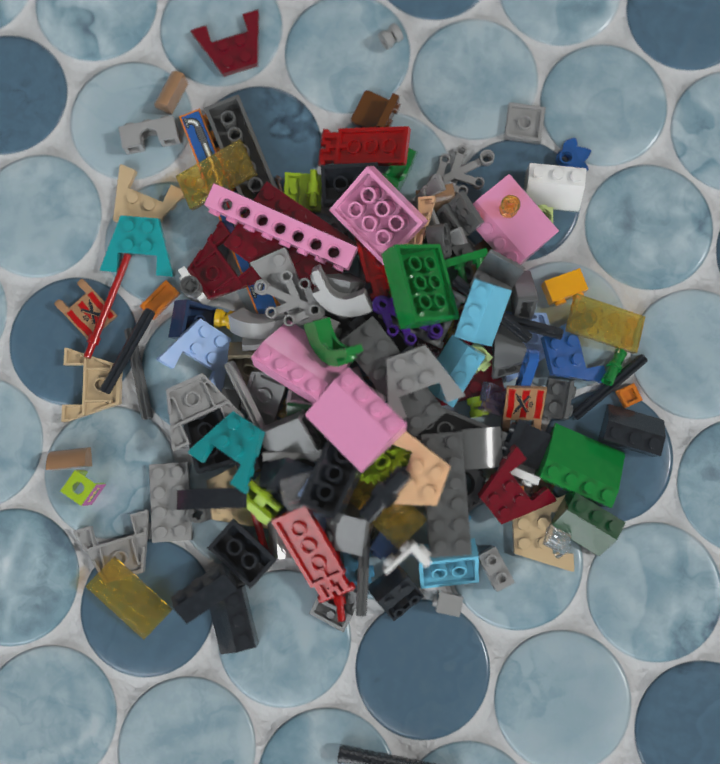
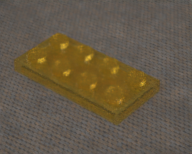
M239 139L176 175V179L189 208L195 210L205 204L213 184L231 190L256 176L257 173L243 142Z
M575 294L565 331L615 348H621L634 354L638 352L645 316Z
M359 479L349 502L360 510L372 496L373 489L380 482L378 481L376 485H373L372 482L367 484ZM393 504L385 509L371 524L398 549L427 519L413 505Z
M115 556L85 586L143 640L172 611L168 604Z

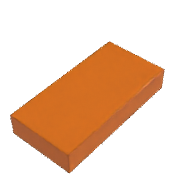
M165 280L140 307L143 310L145 308L153 310L155 312L153 320H155L181 293Z

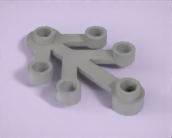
M460 145L456 149V158L451 172L444 175L446 166L450 164L451 157L446 153L440 156V165L437 173L441 175L444 185L451 184L449 182L455 179L473 185L476 190L483 188L484 179L466 175V173L482 165L490 166L495 158L494 153L486 149L480 153L478 159L460 167L463 158L467 154V148ZM458 150H463L465 153L460 154ZM487 157L489 158V161L485 162L483 158ZM442 158H447L448 161L443 162ZM432 175V176L429 178L428 183L431 181V179H432V177H433L434 175ZM480 181L482 185L478 186L475 182ZM454 185L456 194L459 193L460 189H464L467 195L468 188L465 185Z
M288 270L281 273V279L286 283L290 295L271 287L270 283L264 279H259L255 282L254 290L257 294H269L287 302L277 307H268L265 314L270 319H274L279 314L296 307L302 308L304 311L296 315H286L283 319L286 326L291 327L296 322L308 317L312 320H319L325 315V308L314 298L311 281L307 278H302L299 281V287L304 290L308 302L300 299L293 281V273ZM286 273L290 274L289 280L284 279ZM303 281H308L306 288L302 287ZM261 283L265 285L262 291L258 288ZM315 306L319 309L316 314L312 312V308ZM274 309L275 315L271 317L269 311ZM288 317L293 318L291 324H288L286 321Z

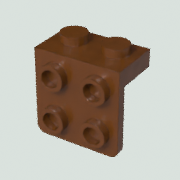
M366 90L351 118V122L362 128L391 127L393 123L392 118L394 114H398L401 107L399 103L400 96L392 93L390 99Z

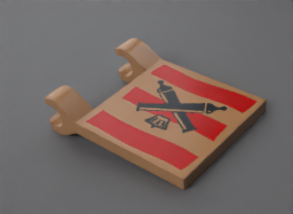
M80 279L77 284L86 294L70 308L60 299L54 305L88 339L89 335L94 331L105 301L85 280ZM110 309L103 329L118 317L112 309Z
M507 385L501 420L502 431L508 432L511 420L517 419L532 420V427L541 430L547 387Z

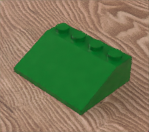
M395 244L381 253L400 329L419 328L460 319L440 244Z
M554 423L550 433V442L534 475L540 477V480L565 491L576 492L602 507L612 508L619 491L626 453Z

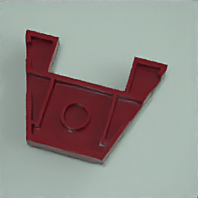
M258 9L242 14L247 31L211 42L206 25L191 30L194 39L197 40L201 48L207 53L223 77L258 67L260 17Z
M223 221L218 222L216 230L213 234H210L203 249H200L187 268L190 275L196 277L203 287L202 292L208 300H213L252 286L257 280L261 279L253 266L238 276L218 249L231 234Z
M515 444L509 449L510 453L499 463L500 467L496 473L489 477L478 493V496L501 525L557 501L546 486H543L529 498L513 477L511 472L527 460Z

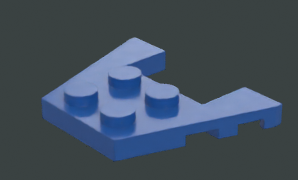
M590 310L583 312L558 327L564 330L561 340L547 336L540 338L551 376L602 383L601 379L606 372L604 365L586 368L577 334L578 330L594 327Z

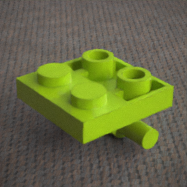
M311 169L310 174L285 172L284 193L309 211L321 213L322 181L321 175L317 174L318 170Z
M251 480L248 484L247 508L245 509L253 513L258 521L267 525L285 506L276 500L271 493L266 492L265 488L262 489Z

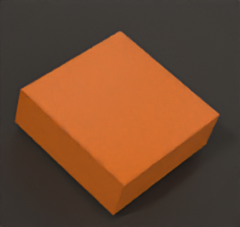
M634 383L615 391L623 408L643 400Z

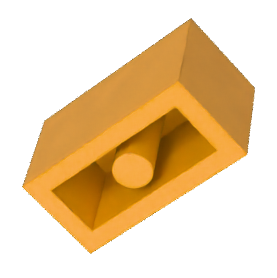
M580 268L545 280L541 284L548 305L555 304L556 307L565 304L567 299L573 298V300L582 298L588 290Z

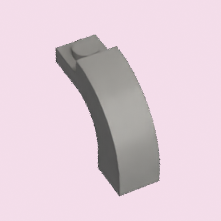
M321 265L313 267L310 278L313 285H317V287H314L312 294L323 308L333 314L344 317L360 316L372 311V302L366 288L352 293L338 292L329 284Z
M242 307L228 315L230 331L247 339H267L284 324L283 319L288 313L284 312L276 318L270 319L266 314H256ZM275 312L269 313V315L272 317L275 315ZM288 317L287 320H286V321L289 320V321L293 322V320L291 319V317Z

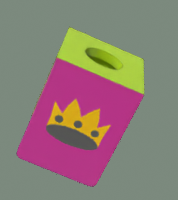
M74 470L60 490V492L80 506L92 505L106 486L104 482L94 483L87 478V470ZM82 483L84 485L83 492L80 494L75 493L76 488Z

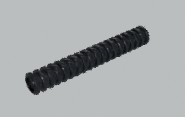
M344 745L339 747L337 758L338 764H341V762L344 764H424V761L418 763V760L413 762L412 759L406 760L404 757L399 759V756H396V758H393V755L388 757L387 754L383 756L379 752L378 754H375L374 751L369 753L368 750L364 752L362 749L356 750L355 747L353 749H350V746L344 748Z

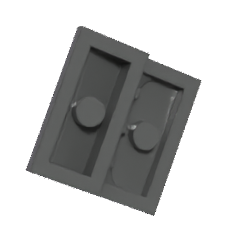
M464 191L459 192L449 203L444 204L436 212L440 224L447 223L450 231L462 227L465 237H468L484 223V220Z
M500 426L461 429L465 470L500 467L499 463L503 459Z
M354 589L343 594L346 596V604H344L346 621L338 622L334 598L323 603H319L317 598L309 614L344 632L356 609L357 590Z

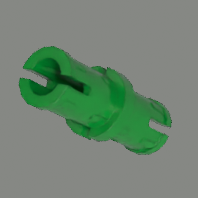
M619 348L615 349L611 361L607 363V370L601 379L603 384L607 386L614 384L615 378L621 372L622 363L627 356L625 350L621 348L620 351Z

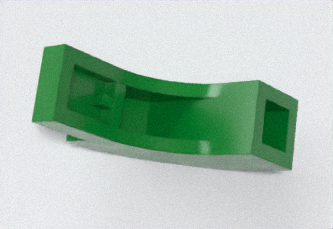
M408 148L406 166H390L387 172L382 174L399 192L418 154V151Z
M330 317L303 324L313 351L324 363L330 366L338 367L353 362V359L357 358L356 354L364 352L362 344L346 346L338 340Z

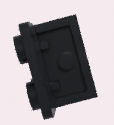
M517 419L510 424L508 429L510 434L503 444L502 455L506 458L510 453L509 449L515 444L527 459L522 465L537 470L546 452L551 435L526 424L523 420Z

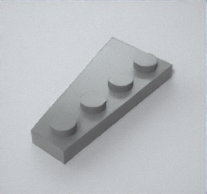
M286 247L250 262L261 279L268 281L271 287L289 295L287 285L281 279V273L285 270L292 272L294 276L293 281L300 299L308 302L304 290L299 287L300 279ZM286 273L284 279L289 280L290 274ZM276 298L281 305L287 303L281 299ZM296 307L286 312L290 315H296L304 311V309ZM308 317L306 319L296 322L295 324L300 327L303 324L312 322L314 320Z

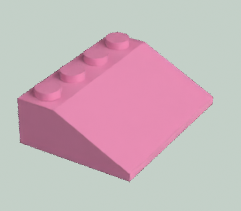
M367 166L329 210L382 264L381 253L395 244H407L428 222L374 166Z
M510 174L473 203L484 220V223L476 229L495 252L517 262L519 265H522L559 232L556 226Z
M283 324L265 339L251 356L253 365L311 404H314L329 385L352 363L350 362L338 367L324 363L313 351L305 330L296 324L291 327Z
M349 367L329 385L305 414L316 428L361 473L406 432L407 426Z

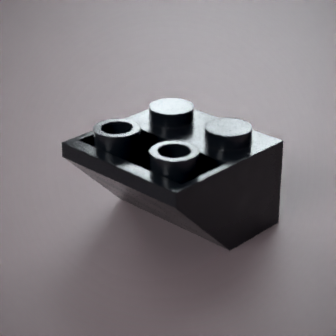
M399 564L388 574L383 573L368 585V590L373 598L393 621L401 617L407 610L425 597Z

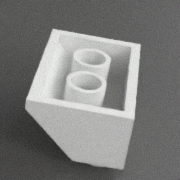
M530 163L526 170L524 191L537 206L547 205V207H553V210L579 212L585 189L587 168Z

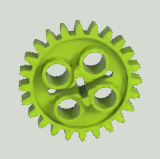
M392 444L362 472L360 480L362 482L365 481L367 484L372 482L373 485H376L378 481H384L397 466H408L407 460H410L412 451Z

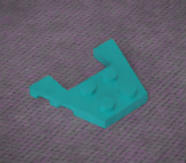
M120 215L100 271L117 272L120 253L157 256L156 275L174 277V270H172L171 259L165 244L166 240L160 219Z
M232 411L195 444L188 453L204 463L214 446L241 464L230 484L242 493L247 494L249 491V480L251 476L253 477L255 470L253 466L256 457L259 456L265 431Z

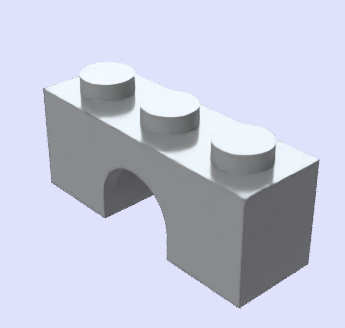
M165 115L159 119H146L140 123H126L124 126L119 127L122 148L127 155L144 152L145 140L150 136H158L163 148L181 144L178 124L174 116Z

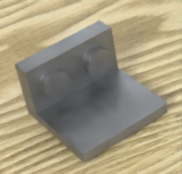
M490 250L477 269L470 286L474 278L511 290L525 271V267L498 252Z

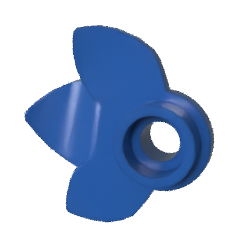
M576 138L568 139L563 144L562 150L556 155V163L558 166L587 168L586 171H588L589 168L585 161L590 156L591 150L585 147H578ZM562 157L567 158L568 161H563Z

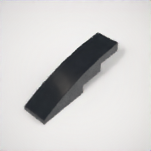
M237 488L177 490V510L247 508V494L242 493Z

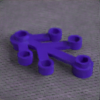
M383 295L377 296L372 302V308L376 314L382 316L386 326V334L389 337H395L399 332V328L393 324L390 316L391 314L397 317L393 299ZM384 302L386 307H380L379 303ZM440 324L419 327L426 331L427 337L431 340H438L443 335V327ZM389 328H394L396 332L394 334L390 333ZM433 328H437L439 333H434ZM401 329L404 335V343L408 346L414 345L417 340L416 335L410 329ZM411 336L413 338V342H409L407 340V337Z

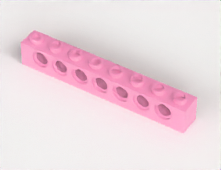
M213 184L204 204L212 215L219 217L221 214L227 217L226 220L235 225L239 222L244 225V229L254 233L257 230L262 233V237L271 241L273 238L280 241L279 244L286 248H290V246L297 248L296 252L304 256L308 254L315 256L314 260L322 264L326 262L333 264L332 268L343 272V270L349 271L358 251L354 245L217 184ZM226 202H232V207L229 210H224L223 208ZM250 210L248 217H241L242 211ZM261 218H268L266 225L260 226L258 224ZM280 225L286 227L285 232L282 234L276 233V229ZM297 233L304 235L300 242L294 241V236ZM314 241L321 242V247L318 250L311 248ZM338 249L339 255L336 258H331L329 256L330 250Z

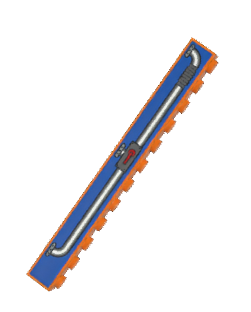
M199 108L179 116L208 192L210 193L213 184H217L232 192L236 191L233 180H228L227 175L230 172L226 163L222 164L220 158H223L222 152L219 147H215L214 142L217 140L213 130L209 131L207 127L210 125L207 115H203ZM226 202L223 207L224 210H229L232 207V202ZM220 214L219 220L223 221L229 231L232 232L236 225L226 220L227 217ZM232 251L242 274L252 265ZM263 283L259 285V290H264L265 285ZM254 285L246 287L257 314H265L268 307L281 305L274 296L257 294L254 290ZM274 309L269 311V313L275 312Z

